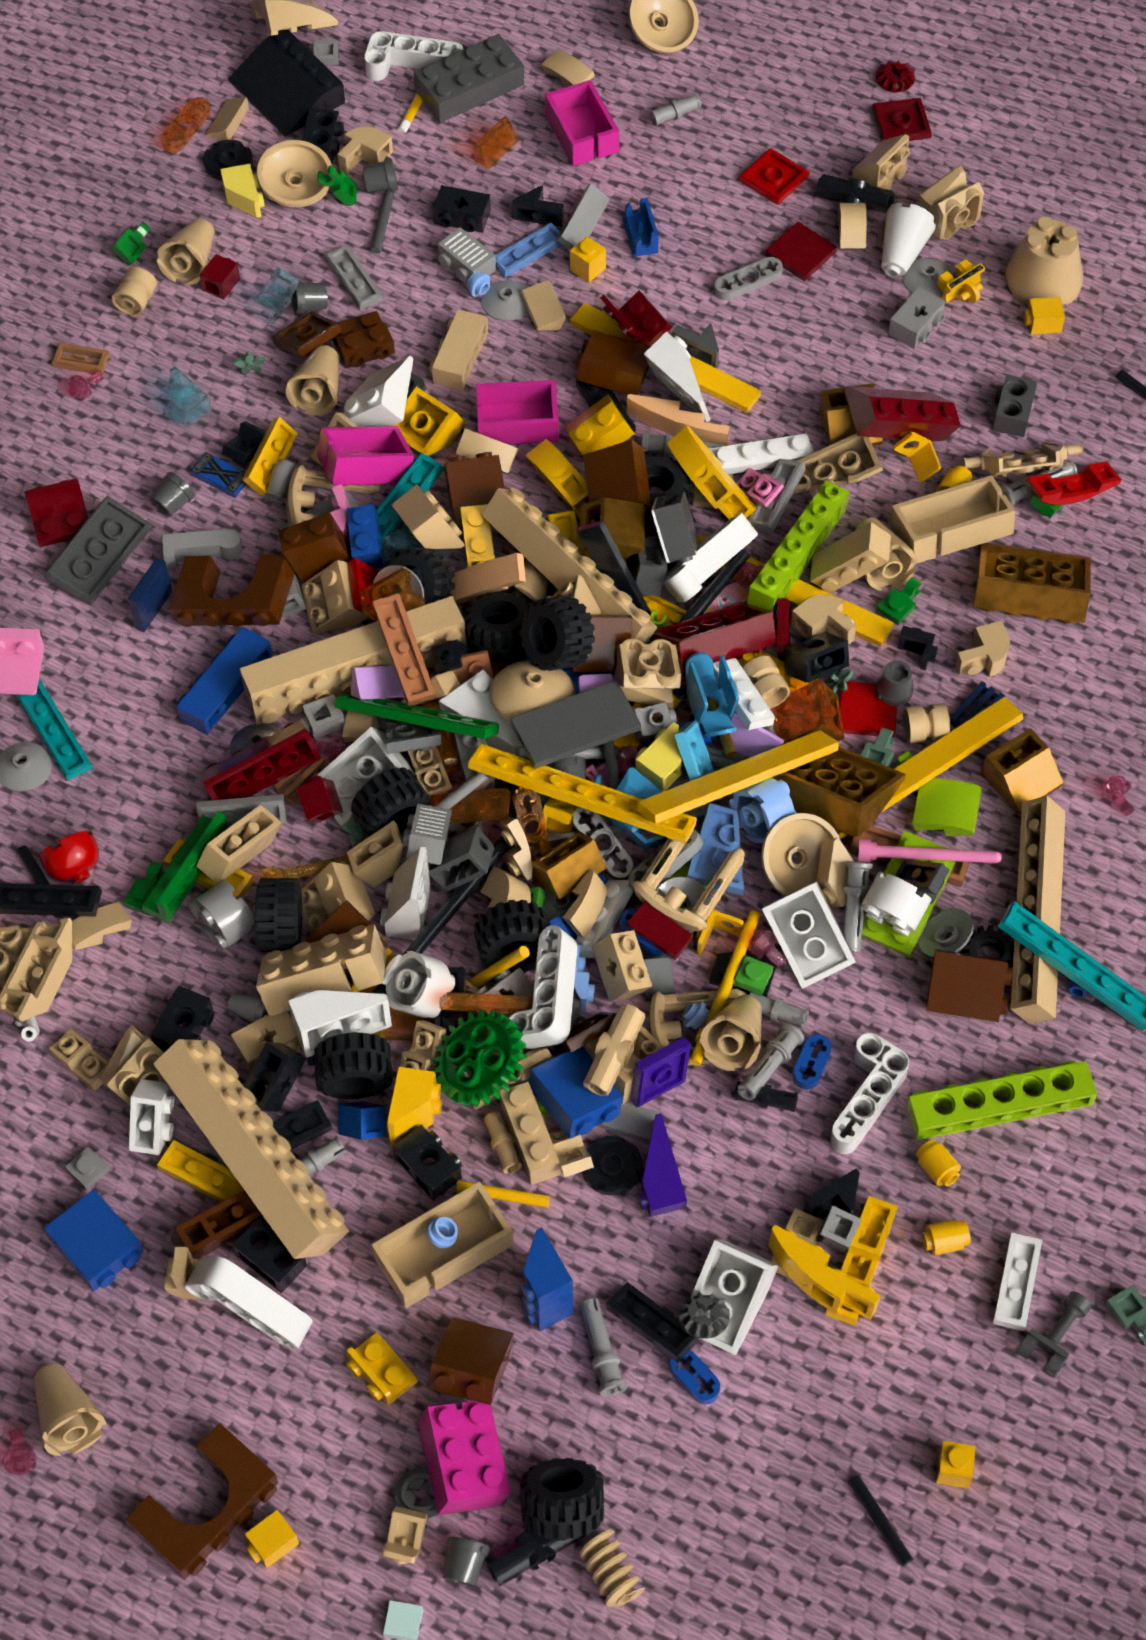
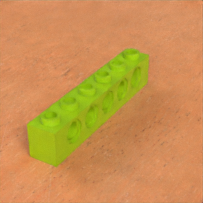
M827 480L824 482L751 584L747 604L773 611V615L778 609V598L787 597L812 561L813 554L820 550L846 512L850 491Z
M1072 1060L1064 1062L1057 1067L1047 1068L1041 1066L1027 1073L1018 1074L1011 1072L1003 1075L1001 1078L992 1080L980 1078L971 1084L962 1086L950 1084L943 1087L942 1090L932 1092L920 1090L909 1096L906 1108L916 1141L1092 1106L1095 1102L1097 1091L1087 1061L1077 1063ZM1053 1084H1061L1066 1089L1059 1090L1055 1088ZM1026 1089L1032 1090V1091H1034L1037 1095H1035V1096L1027 1095L1023 1090H1026ZM1001 1095L1005 1097L1007 1101H998L994 1098V1096ZM972 1101L976 1103L978 1107H968L964 1102ZM943 1107L948 1113H939L934 1108Z

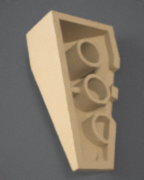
M856 433L797 460L796 462L803 463L806 469L793 494L820 489L826 480L838 486L859 482L883 471L870 438L857 436Z

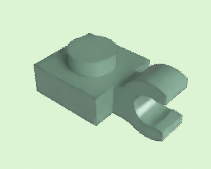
M882 728L876 743L867 742L861 756L889 767L894 758V752L891 750L895 742V738L892 737L894 732Z
M1134 1285L1109 1298L1106 1306L1124 1330L1133 1326L1136 1335L1142 1344L1146 1346V1301Z

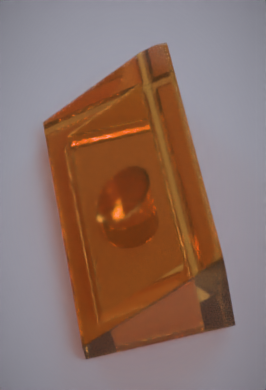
M504 116L474 145L475 162L486 169H490L519 141L508 117Z

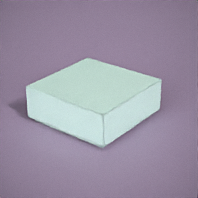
M390 1600L383 1632L384 1637L417 1640L423 1606Z

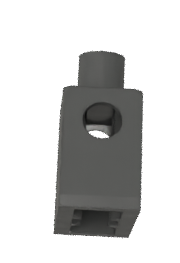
M475 825L470 826L467 831L446 841L441 865L432 864L429 868V874L445 892H448L487 874L494 846L484 835L482 828Z

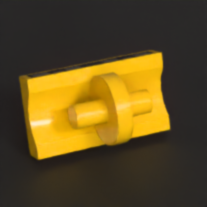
M965 259L956 266L954 271L959 276L955 279L949 271L941 274L936 283L943 292L941 299L948 303L958 296L962 302L966 299L971 303L977 302L980 299L979 291L983 289L982 284L979 283L981 282L980 274L986 268L981 263L974 266Z

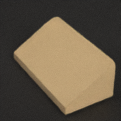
M247 97L226 100L205 134L206 137L220 141L230 140L249 110Z
M543 281L521 290V296L536 330H560L566 316L551 282Z

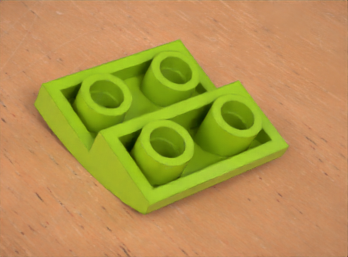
M933 778L918 789L912 822L915 831L944 830L946 837L974 835L982 792L981 786L958 780Z

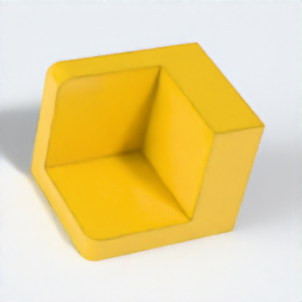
M550 797L544 805L536 834L542 836L547 829L561 834L570 833L573 828V814L579 807Z

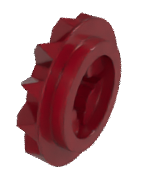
M888 60L886 65L880 64L879 70L876 71V81L886 91L903 92L911 88L915 82L914 69L909 68L908 63L900 64L899 60L896 63H892ZM892 71H893L896 75H900V78L898 79V77H896L895 75H892Z

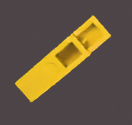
M688 425L667 443L681 467L715 509L719 508L728 519L739 512H742L747 518L757 509L755 504L722 469L723 464Z
M545 439L525 456L557 496L562 498L571 511H575V516L581 522V506L589 503L587 482L550 441Z
M488 504L460 507L467 568L495 559L490 523L481 515Z
M777 1225L773 1226L768 1246L780 1266L796 1285L819 1304L835 1314L838 1313L843 1305L869 1320L872 1319L877 1310L881 1295L876 1293L870 1286L859 1284L848 1278L841 1270L828 1267L830 1254L826 1253L820 1246L802 1240L789 1229H782Z

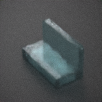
M276 267L256 298L257 301L274 310L268 322L269 326L275 324L288 306L300 279L279 267Z

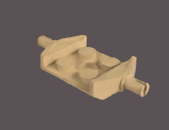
M1041 441L1042 452L1039 449L1025 450L1023 455L1014 456V453L1006 452L1000 453L997 456L990 448H986L979 457L963 458L962 464L967 469L980 467L982 470H987L993 476L1000 475L1001 477H1006L1007 473L1013 472L1029 473L1037 469L1045 468L1047 471H1052L1055 467L1062 468L1064 459H1067V456L1082 455L1083 449L1080 443L1065 446L1060 443Z

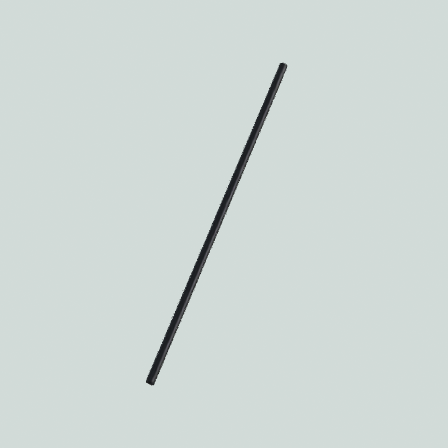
M742 549L729 560L679 622L702 615L750 558L747 551ZM544 805L532 812L518 814L516 818L523 831ZM502 835L493 845L494 851L487 874L459 886L402 955L406 954L407 951L422 954L511 847L506 843ZM376 985L371 993L386 994V985Z

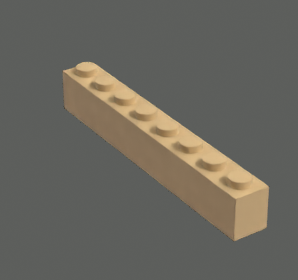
M498 488L481 515L558 590L564 582L571 581L578 574L581 575L598 604L601 615H631V639H638L646 644L657 629V626L650 620L651 616L646 611L637 608L627 593L619 591L613 585L614 581L609 576L597 570L595 562L583 556L577 550L578 546L574 542L565 539L559 533L560 529L556 525L547 522L537 507L526 502L522 492L515 488Z
M1044 796L1022 802L1016 903L1060 934L1065 811L1051 798ZM1014 939L1011 1010L1029 1024L1056 1019L1058 970Z

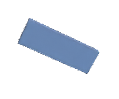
M552 223L547 224L495 254L496 269L505 278L561 246L562 244L557 240L561 232Z

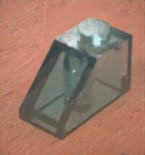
M175 366L171 368L167 397L170 409L168 413L176 424L181 423L188 429L212 411L209 396Z

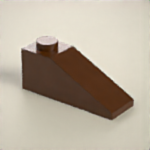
M245 1190L176 1226L171 1240L175 1247H188L193 1259H200L250 1227L257 1218L261 1219L264 1216Z

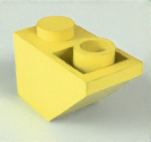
M246 164L221 169L227 204L256 218L261 217L260 208L265 207L262 192H257L256 190L260 188L257 173H252L251 165Z
M675 722L667 729L663 728L660 730L654 742L648 748H642L635 758L636 770L663 792L681 776L682 757L674 736L679 731V725Z

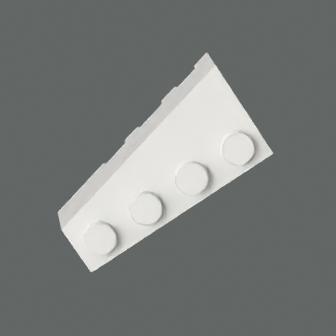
M484 670L477 673L439 701L440 711L497 722L499 724V734L486 738L487 746L515 755L516 747L522 746L511 723L505 721L495 711L490 698L493 679Z

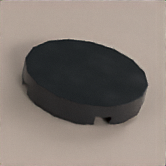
M227 139L214 143L212 148L205 151L203 164L205 171L211 177L222 181L221 169L250 164L252 169L253 156L251 149L248 146H244L242 142Z
M605 1136L596 1139L589 1145L587 1152L591 1156L594 1168L582 1171L585 1182L594 1191L603 1195H620L630 1191L638 1183L642 1175V1157L638 1148L633 1143L631 1144L619 1136Z

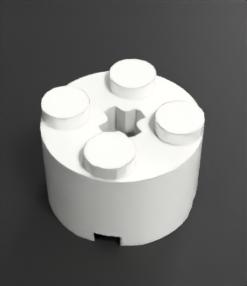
M878 872L862 902L863 910L867 912L866 916L879 924H882L883 920L893 925L892 929L895 932L908 937L910 932H915L931 902V898L925 893L921 898L915 894L918 888L888 873L884 878L883 873Z
M407 951L406 954L397 955L390 961L385 969L382 984L386 985V996L391 1008L418 1017L435 1018L447 1002L450 991L455 986V978L441 960L414 951Z

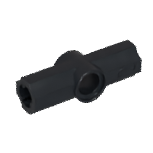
M822 174L816 185L817 196L840 203H865L866 209L886 214L889 207L894 204L895 193L893 191L870 186L869 183L856 178H848L846 180Z
M526 1529L515 1538L514 1543L486 1558L485 1563L495 1582L500 1587L529 1569H539L538 1565L546 1560L549 1563L556 1557V1553L582 1539L585 1535L574 1540L558 1541V1539H545L544 1536L533 1534V1530Z

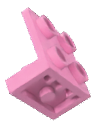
M0 628V694L35 695L37 693L45 649L39 629Z

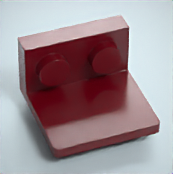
M640 290L621 308L604 294L600 297L606 304L603 307L604 311L613 320L615 319L619 323L617 326L636 343H643L651 347L666 331L668 332L672 328L669 322Z
M77 478L63 480L59 483L43 487H36L24 492L40 548L72 540L89 519Z

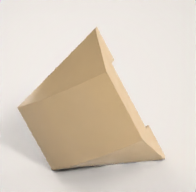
M252 0V16L255 19L266 20V30L271 36L278 35V30L289 29L290 32H297L298 26H304L307 29H317L338 25V20L329 11L312 0Z
M63 918L60 920V923L47 925L44 921L37 922L34 927L20 928L17 925L0 928V1008L21 1022L48 1011L72 963V920L70 918Z

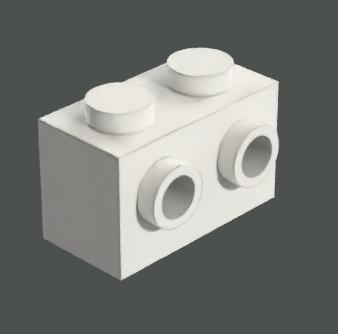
M141 1079L131 1095L129 1151L159 1155L166 1141H171L174 1124L169 1123L170 1114L174 1110L175 1097L171 1096V1088L168 1083Z

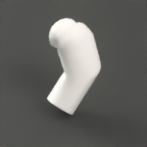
M36 1017L22 1022L18 1019L15 1021L16 1026H25L21 1032V1036L25 1041H33L38 1036L40 1029Z

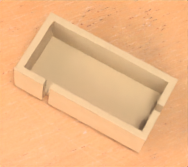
M992 475L892 505L891 530L915 552L918 563L936 558V553L943 556L1014 534L1015 509L1007 497L1002 495V490Z
M375 924L366 927L364 925L356 926L346 933L339 935L329 934L319 941L312 943L302 942L295 945L292 949L285 951L275 950L268 953L265 957H262L256 988L270 1017L290 1011L288 1000L294 999L296 995L302 992H313L316 990L352 992L344 969L347 968L357 991L382 984L387 953Z
M479 1181L371 1244L374 1260L405 1309L429 1296L430 1287L433 1286L435 1291L441 1289L514 1245L513 1230L499 1209L495 1210V1203ZM448 1217L457 1225V1239L449 1248H439L429 1240L427 1226L433 1219Z

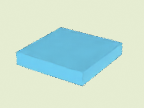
M694 720L686 723L674 736L689 780L692 781L715 771L698 721Z

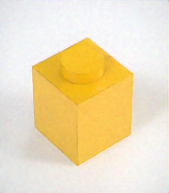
M588 236L570 250V270L588 283L606 269V248Z
M1061 297L1032 298L1029 300L1028 310H1024L1023 319L1024 325H1029L1031 334L1062 332L1065 314Z
M943 1441L939 1451L936 1484L969 1489L973 1479L976 1446Z
M278 1510L245 1533L249 1543L245 1547L247 1553L256 1564L262 1561L266 1568L299 1544L297 1535Z

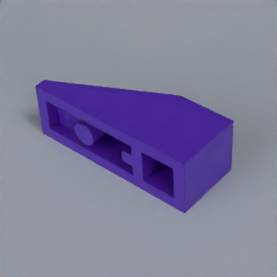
M662 1113L655 1115L641 1191L637 1192L640 1207L642 1210L647 1209L649 1217L684 1209L687 1204V1198Z

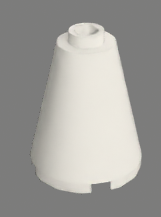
M895 203L887 211L881 268L889 277L898 278L899 276H904L935 231L937 223L934 224L933 222L934 216L918 205L910 204L908 208L901 207L903 203Z

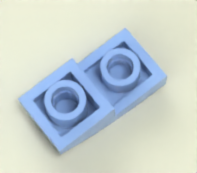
M577 945L573 996L581 1002L580 1011L586 1012L587 1003L594 1001L595 984H589V973L585 972L586 957L581 956V945Z

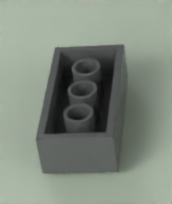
M497 34L414 71L415 93L420 95L424 105L437 121L442 123L523 86L524 65L500 34Z

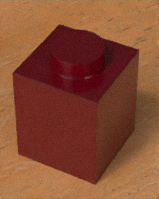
M217 254L200 273L202 291L223 300L240 280L238 263Z
M314 776L305 780V785L296 788L308 821L319 823L343 813L333 780Z

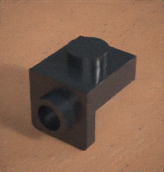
M243 421L240 423L238 436L223 445L222 454L231 458L236 463L245 465L253 459L265 436V431Z
M903 626L899 637L898 649L923 655L920 669L926 671L928 662L934 663L938 650V647L934 646L936 634L925 632L915 627Z
M457 639L431 647L435 672L442 674L461 668L463 666L462 655L470 654L471 649Z

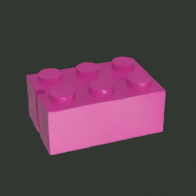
M591 80L545 93V116L573 166L592 161L595 155L599 159L619 152V129Z
M556 380L476 384L479 434L508 445L541 443L545 439L550 442H559Z
M398 426L321 428L316 454L331 484H342V486L360 484L367 486L372 484L395 485L413 464L414 454Z
M469 1401L461 1402L458 1408H456L455 1403L428 1406L418 1420L438 1515L501 1506L511 1492L491 1405Z

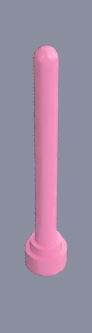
M859 839L858 862L870 863V860L882 857L998 863L1002 858L1001 854L997 851L878 846L877 842H871V839Z

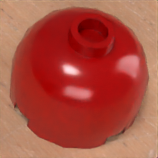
M87 830L74 833L59 840L60 844L54 850L50 845L39 853L38 857L49 875L63 882L73 880L75 884L90 877L89 871L96 866L99 860L97 841L92 831L88 832Z

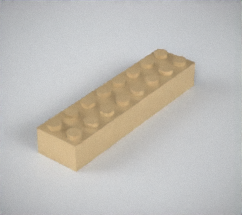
M453 596L406 611L426 669L433 667L434 661L431 647L456 639L467 646L465 621ZM377 621L240 668L246 701L256 724L272 723L278 718L289 714L301 713L303 705L332 694L337 698L338 696L350 693L352 667L393 665Z
M178 1039L153 1063L294 1259L323 1256L350 1232L344 1224L343 1216L328 1203L324 1190L317 1184H314L308 1175L307 1167L295 1158L290 1151L291 1146L284 1137L279 1136L273 1128L272 1119L260 1110L255 1103L256 1098L253 1093L243 1087L238 1080L239 1075L237 1071L221 1057L220 1048L210 1040Z

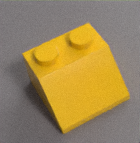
M416 386L406 400L403 421L393 426L399 427L411 448L419 453L422 452L430 456L452 445L467 423L454 410Z
M609 395L565 425L567 433L582 455L625 442L635 435Z
M405 1067L398 1068L387 1121L391 1147L421 1124L425 1129L433 1124L434 1115H440L442 1108V1097H440L441 1084L436 1083L435 1072Z

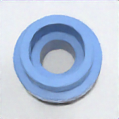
M481 272L473 273L467 281L469 293L474 297L486 294L490 288V276Z
M699 1001L696 1004L691 1002L682 1014L685 1027H692L696 1030L705 1022L710 1011L705 1008L706 1004L703 1001Z
M439 1217L433 1219L428 1224L427 1236L435 1246L449 1248L455 1243L458 1228L453 1220L448 1217Z

